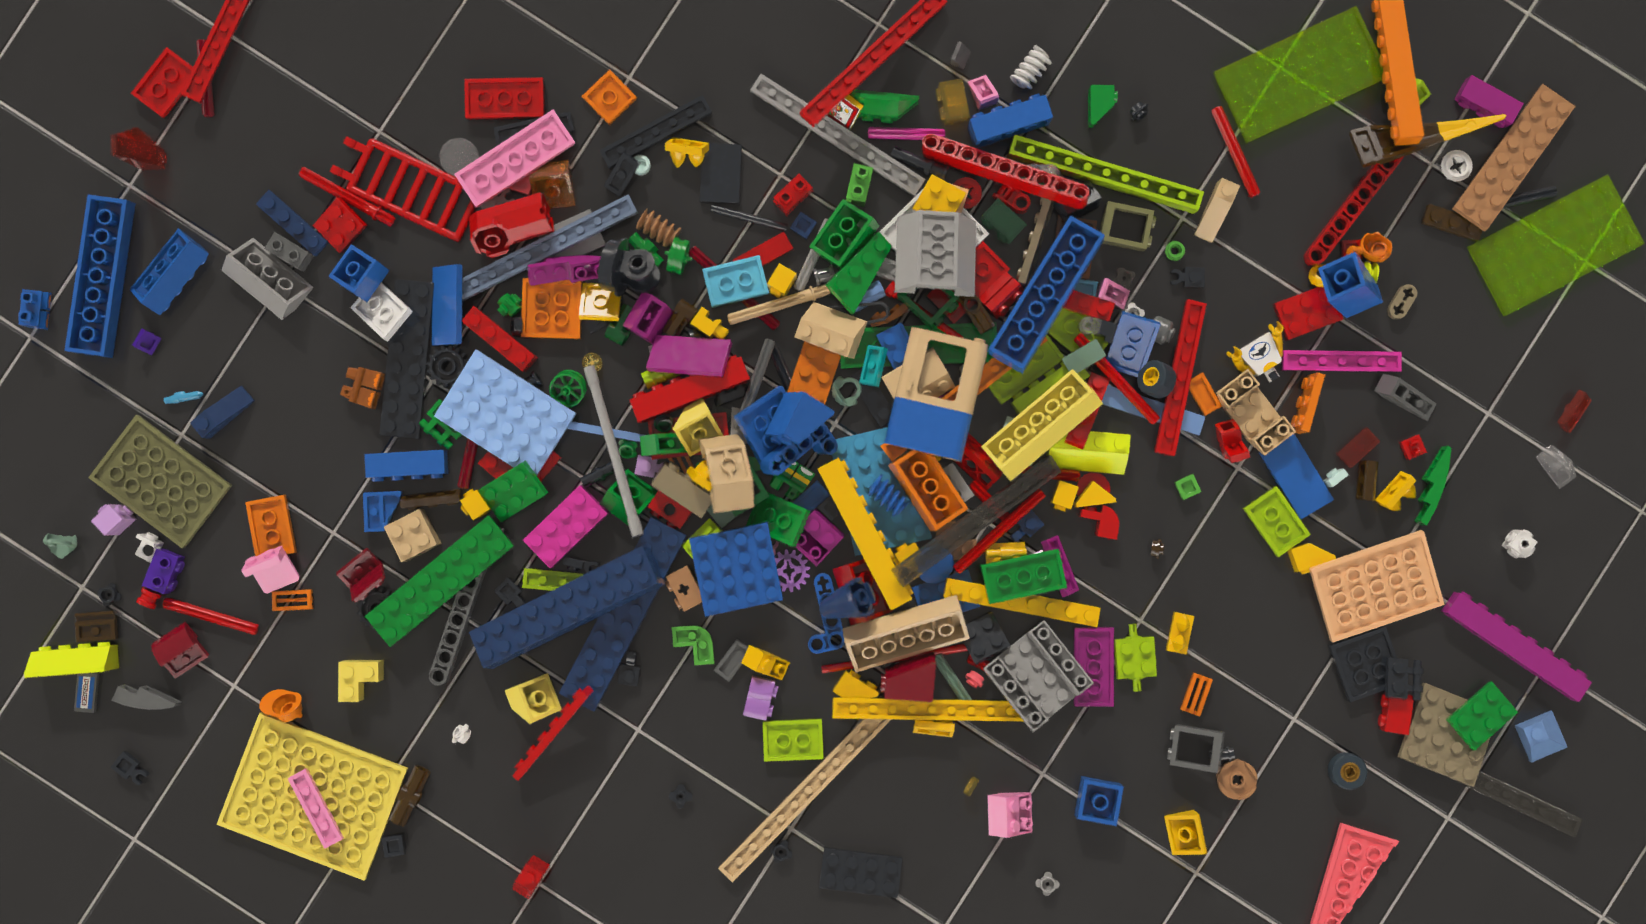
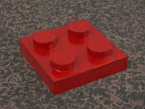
M338 197L313 226L339 253H344L367 227V224L341 197Z

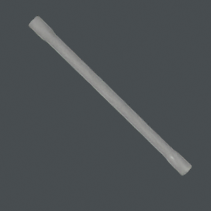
M595 365L587 366L584 368V373L592 393L624 503L632 538L639 537L644 534L632 499L600 389Z

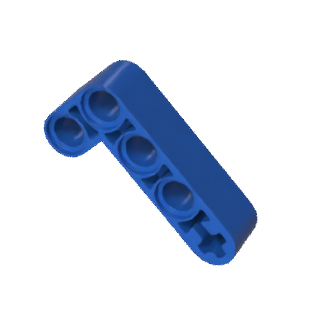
M823 423L816 429V434L813 432L802 441L801 446L800 444H781L762 459L760 469L767 475H779L811 448L819 455L834 454L838 448L837 441L826 424ZM825 442H826V444H827L826 450L824 449V443H825ZM786 450L788 451V457H787V458H786V456H785Z
M820 573L814 579L819 607L822 598L834 592L832 579L826 573ZM821 576L829 580L826 583V589L831 588L832 592L819 594V591H823L822 585L817 583V581H820ZM821 614L825 633L813 635L809 639L808 647L811 652L815 654L839 649L844 645L845 640L840 618H837L838 621L835 625L830 626L827 624L826 618ZM835 634L840 635L842 638L841 643L838 645H834L830 641L831 637ZM814 639L822 641L823 645L820 649L812 647L811 642Z

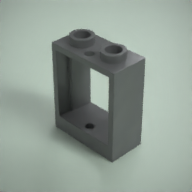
M1180 724L1175 725V728H1172L1170 733V740H1173L1172 748H1169L1167 755L1170 765L1219 773L1225 732ZM1181 731L1214 737L1211 765L1177 760Z

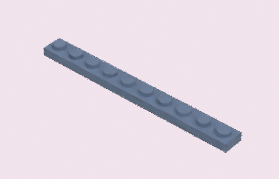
M629 194L463 277L462 301L527 270V265L540 263L544 261V258H550L638 214Z

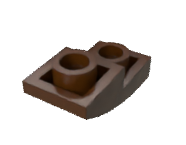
M904 303L901 306L897 304L889 311L891 315L886 320L871 323L869 326L875 328L887 325L904 315L909 308ZM883 311L881 314L876 312L870 320L883 318L886 312Z

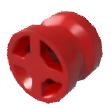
M142 587L141 597H138L136 602L144 607L155 609L157 606L156 601L162 594Z

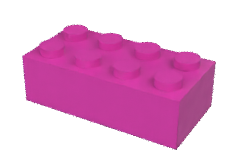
M579 485L523 541L552 569L610 513L600 505L583 485Z

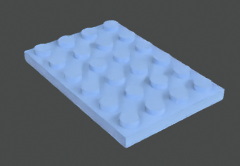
M475 349L434 417L512 467L526 460L536 476H538L577 413Z

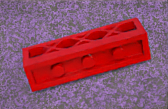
M968 433L962 462H954L987 491L1003 475V472L981 447L982 445ZM967 460L973 461L976 468H970L967 465ZM981 474L988 475L992 480L987 484L981 478Z

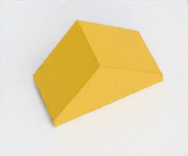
M1091 481L1074 502V507L1114 503L1116 498L1097 483Z

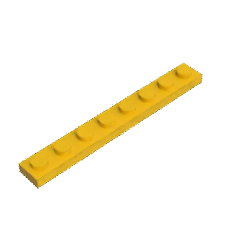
M946 578L943 593L944 598L957 595L959 601L1093 627L1098 626L1101 609L1099 607L1037 595L988 604L985 585Z

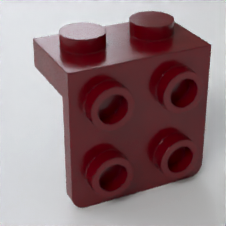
M368 548L364 549L336 572V575L350 588L351 599L354 603L365 599L369 591L374 587L378 588L381 586L385 579L383 563Z

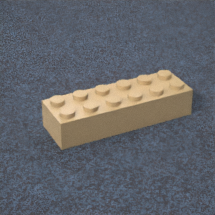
M957 595L842 629L855 672L970 639Z

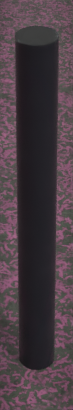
M712 204L710 210L713 213L786 232L788 226L785 223Z

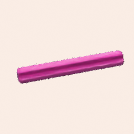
M868 128V138L923 140L927 134H935L945 138L944 129Z

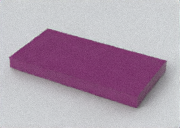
M656 335L646 369L650 372L723 377L732 342L731 340Z
M1074 627V658L1094 684L1080 695L1074 697L1073 706L1114 707V628Z

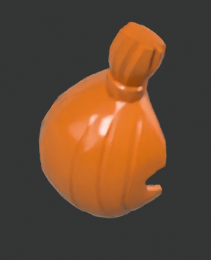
M1379 232L1367 233L1361 239L1360 246H1350L1347 249L1346 255L1356 252L1357 255H1362L1370 262H1383L1391 255L1392 243Z

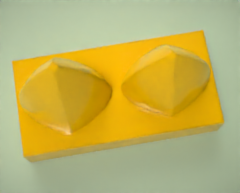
M672 137L665 143V151H670L672 161L677 168L684 162L686 154H688L691 163L697 167L702 163L704 154L709 151V143Z
M706 459L696 468L690 466L686 473L694 482L710 491L712 485Z
M1400 471L1375 501L1389 510L1400 511V499L1402 496L1411 499L1416 498L1415 478Z
M1178 612L1173 613L1166 646L1167 651L1187 654L1194 616Z
M915 720L913 733L952 737L955 724H953L952 720H936V722H933V720Z

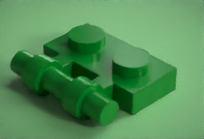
M439 399L427 413L432 420L428 423L425 419H422L419 425L427 435L433 436L440 446H444L449 450L453 446V443L448 440L449 437L453 436L458 440L462 434L434 417L443 402ZM437 424L446 430L443 434L435 429Z

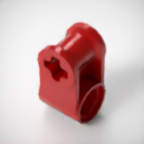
M1004 184L1001 185L997 193L992 195L996 201L1007 206L1017 214L1027 212L1030 206V198L1027 194ZM1022 199L1026 202V206L1019 208L1016 205V201Z

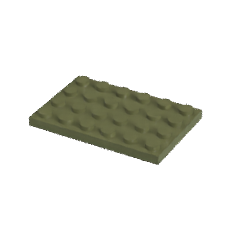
M135 415L88 477L181 548H185L232 487L230 483L140 415Z

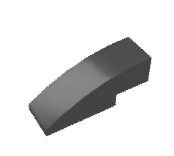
M126 684L117 687L111 700L125 706L149 710L180 706L182 701L147 685L139 687L137 690Z

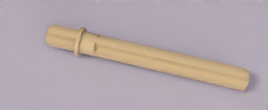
M826 284L814 288L810 286L807 290L730 313L727 316L730 325L811 300L815 302L817 298L829 295L831 291L825 286Z

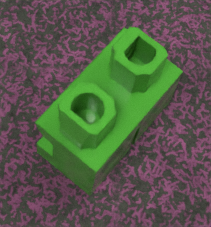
M854 163L846 196L847 202L865 207L873 173L872 167Z

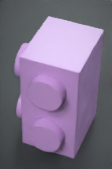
M106 504L98 510L99 514L91 522L104 535H120L136 520V517L133 515L134 512L125 505Z

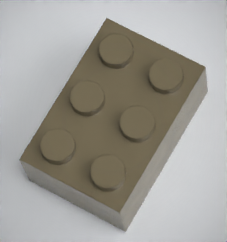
M664 461L652 479L651 485L700 518L703 517L712 503L710 496L712 488L708 491L694 482L687 473H682L680 467L672 461L669 463Z

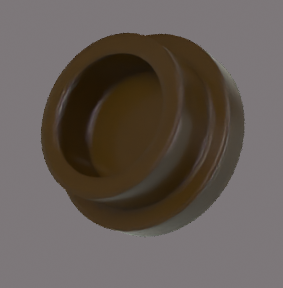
M1158 539V541L1153 540L1151 556H1156V559H1159L1160 555H1164L1165 544L1161 543V539Z

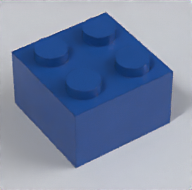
M351 244L328 277L365 302H368L390 270Z
M1081 776L1075 817L1081 820L1117 826L1124 786L1116 782Z

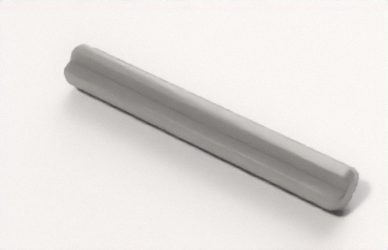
M824 219V221H823V223H822V225H821V228H820L819 232L821 231V229L823 228V226L826 224V222L828 221V219ZM810 249L794 285V289L800 292L804 291L820 256L812 249Z

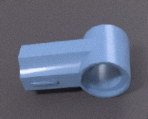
M879 280L870 284L860 303L875 302L886 296ZM859 306L857 307L855 312H858L866 308L867 306Z

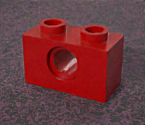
M658 490L648 505V508L651 509L649 513L658 519L662 516L668 520L666 524L674 529L677 527L682 529L693 513L660 490ZM668 504H672L675 507V513L671 516L665 512V507Z

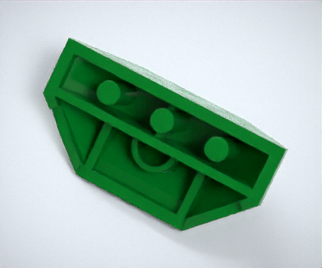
M856 89L849 94L864 105L858 117L862 118L863 121L879 119L882 123L898 121L914 108L919 101V96Z

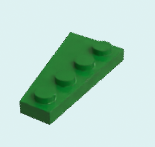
M880 232L875 233L825 285L850 314L855 313L892 247Z

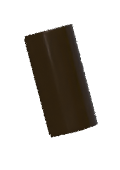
M1359 461L1356 500L1375 501L1379 462Z

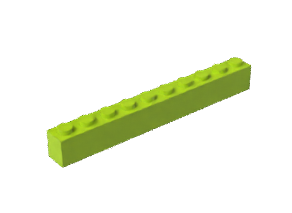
M1014 135L1007 155L1009 159L1049 171H1061L1062 175L1082 181L1090 180L1092 184L1192 214L1199 210L1204 191L1018 135Z

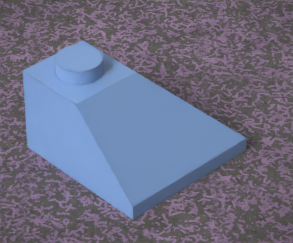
M1551 710L1515 725L1531 763L1567 748V744Z

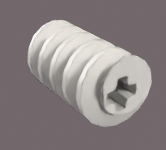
M1034 45V50H1030L1029 56L1024 58V62L1019 64V68L1015 69V75L1010 76V79L1020 88L1032 89L1030 81L1037 83L1034 76L1041 77L1042 74L1039 70H1047L1044 63L1049 65L1052 63L1048 54L1037 45Z

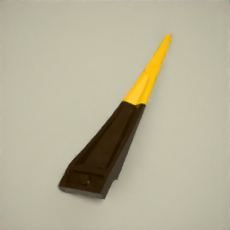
M1506 115L1422 123L1424 137L1419 144L1395 146L1394 139L1390 136L1392 125H1369L1350 130L1349 136L1362 168L1379 163L1382 165L1504 120Z

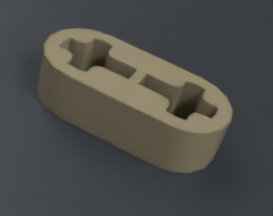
M1406 284L1397 290L1387 308V314L1391 319L1403 318L1409 311L1417 297V290L1413 285ZM1409 289V294L1411 295V297L1409 296L1406 297L1405 300H1402L1405 296V293L1403 291ZM1399 304H1402L1399 308L1401 313L1395 315L1393 307H1398Z

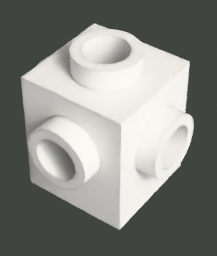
M1525 529L1513 530L1506 536L1502 546L1514 558H1526L1535 551L1536 548L1534 546L1537 544V541L1533 539L1534 535Z

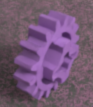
M786 549L784 555L778 552L779 558H775L776 566L780 560L784 559V565L777 569L778 576L782 575L787 580V584L779 580L780 585L783 586V592L786 588L793 592V587L795 586L798 590L801 589L799 584H806L804 577H810L806 573L810 567L805 566L808 560L802 561L803 554L801 553L796 556V550L789 554ZM791 558L799 561L801 566L794 565L791 562ZM787 561L790 567L795 570L791 574V580H789L788 574L783 572L787 568ZM802 573L800 579L794 583L795 575Z

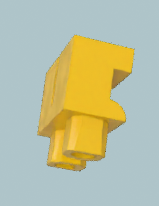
M701 307L692 320L691 325L710 339L713 336L717 339H724L729 331L721 325L722 320L711 321L707 318L709 311Z

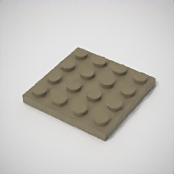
M1422 683L1423 693H1421V701H1416L1411 716L1409 735L1404 736L1397 757L1474 787L1490 738L1476 750H1471L1446 720L1467 699L1430 684Z

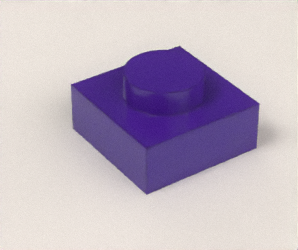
M142 328L132 346L152 355L161 338Z

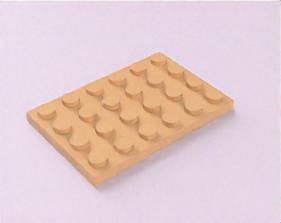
M1422 530L1309 568L1329 639L1332 643L1445 605L1425 533Z

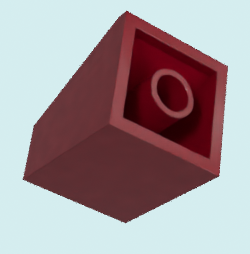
M934 652L885 667V674H881L880 682L881 692H884V699L932 703L936 669Z

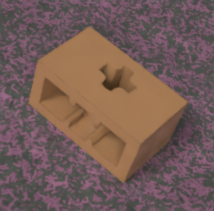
M688 565L666 576L667 581H665V584L670 592L674 591L677 597L674 601L679 609L683 608L685 612L702 603L699 585ZM682 583L684 586H689V589L687 590V595L685 592L681 593L679 590L682 588Z

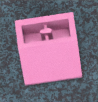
M1031 792L988 795L990 836L1009 838L1032 832Z

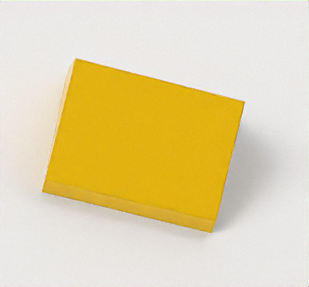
M1195 810L1164 816L1172 855L1207 854L1200 816Z

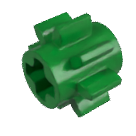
M506 293L497 302L500 307L498 309L499 313L503 317L508 315L510 317L515 316L522 308L519 304L522 300L516 294L510 296Z

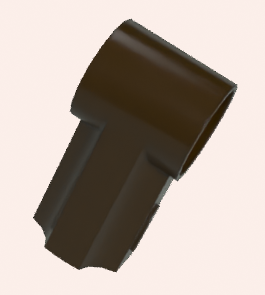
M681 299L662 331L668 336H680L687 324L692 322L699 309Z

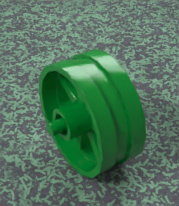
M675 237L671 249L665 251V255H668L667 272H675L682 275L687 261H692L688 254L690 248L689 240H681Z
M574 370L559 372L550 382L549 386L550 396L566 407L577 405L586 395L587 383L584 377ZM564 376L571 377L570 381L567 382ZM560 377L563 385L555 383L557 378ZM574 379L579 383V385H575V383L573 382ZM555 387L561 389L559 394L556 392ZM581 389V396L574 390ZM570 394L577 398V400L571 401ZM560 396H566V400L562 399Z

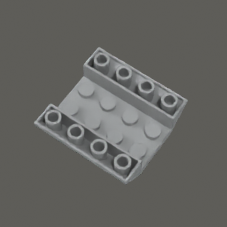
M918 210L897 217L895 292L915 293L916 287L953 289L954 296L974 297L976 221L959 212Z
M1045 620L1023 635L1010 646L1011 648L1003 651L983 668L1032 732L1041 727L1049 720L1048 718L1074 697L1080 695L1094 684Z

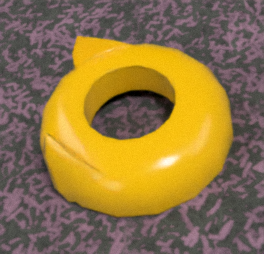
M1324 264L1313 266L1309 271V280L1311 284L1317 287H1324L1322 279L1317 275L1318 268L1324 266Z

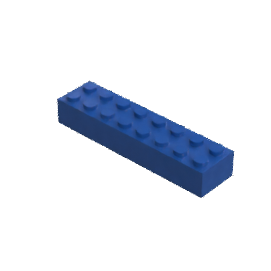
M87 195L65 351L113 358L135 211V203L129 200Z
M1070 215L988 349V355L1019 373H1024L1104 242L1105 235Z

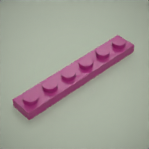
M1283 350L1282 370L1401 372L1402 352Z

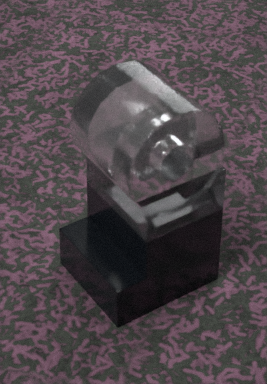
M1085 317L1079 322L1078 330L1083 335L1088 336L1092 334L1104 337L1103 343L1109 345L1113 343L1117 328L1116 323L1093 317Z

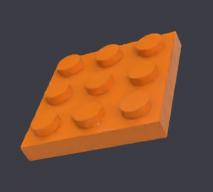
M523 278L521 314L523 327L521 337L581 339L579 310L583 281L571 283L568 279L531 286L528 278Z

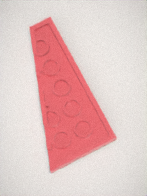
M1340 823L1310 924H1341L1343 918L1351 911L1357 898L1361 897L1377 874L1378 868L1383 861H1386L1389 857L1388 854L1393 847H1396L1399 841Z

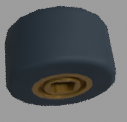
M1339 753L1328 764L1329 778L1334 784L1343 789L1353 790L1359 788L1367 778L1366 764L1360 757L1352 753Z

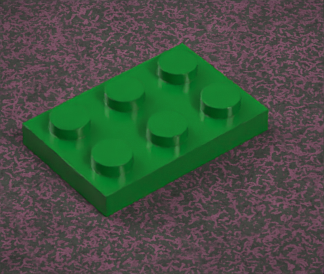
M526 460L478 490L500 522H503L548 493Z
M768 493L770 497L753 507L746 526L767 522L770 537L796 548L810 510Z
M1491 681L1446 720L1471 750H1476L1513 718L1518 711Z

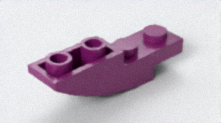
M573 255L544 258L545 262L527 265L529 284L533 286L568 279L571 283L598 278V266L601 256Z

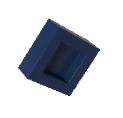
M800 212L790 229L807 240L817 222Z

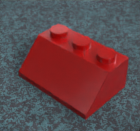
M865 559L833 569L838 588L854 578L861 577L863 578L862 581L864 583L868 582L874 591L876 603L873 604L872 609L875 610L872 615L848 618L850 625L867 622L893 611L888 606Z

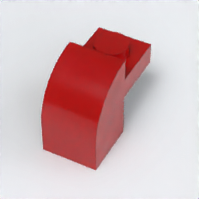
M1234 418L1215 424L1218 443L1225 460L1229 459L1231 463L1250 458L1249 450L1242 441L1241 429Z
M1100 505L1099 512H1097V508L1085 506V509H1079L1078 517L1097 520L1095 536L1117 540L1119 519L1114 510L1105 505Z

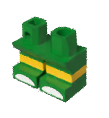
M794 462L781 474L774 475L769 486L777 491L783 482L788 484L790 487L785 496L793 501L800 493L804 492L815 476V473L800 464L794 476L790 479L799 465L798 462Z

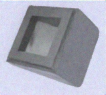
M959 41L957 43L950 63L964 69L970 55V50L962 42Z

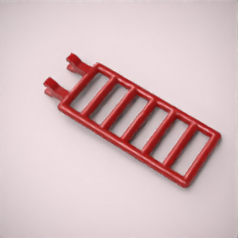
M346 136L343 144L361 152L362 155L353 174L335 165H332L330 172L349 181L346 187L347 191L455 242L461 240L469 223V216L473 214L476 207L470 200L456 232L445 228L464 189L455 176L373 138L368 140L367 145H364ZM376 148L383 151L384 155L365 191L356 187L373 149ZM393 156L402 160V163L385 198L382 199L375 196L374 192ZM409 164L420 170L401 208L391 202ZM428 172L438 178L420 216L409 210ZM447 181L455 185V188L438 224L427 220L444 182Z

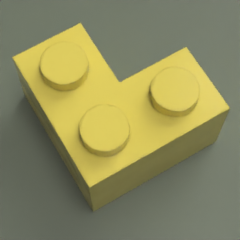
M384 660L340 661L338 668V702H359L364 700V682L384 680Z

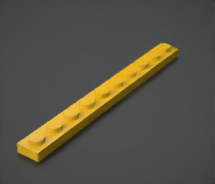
M833 698L832 718L1023 721L1008 701L933 699L931 703L884 698Z

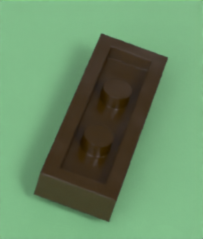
M1432 204L1427 205L1421 224L1475 242L1480 240L1483 231L1460 214Z
M462 488L403 495L400 499L401 508H407V510H414L419 508V506L433 508L444 503L448 506L455 505L463 497Z

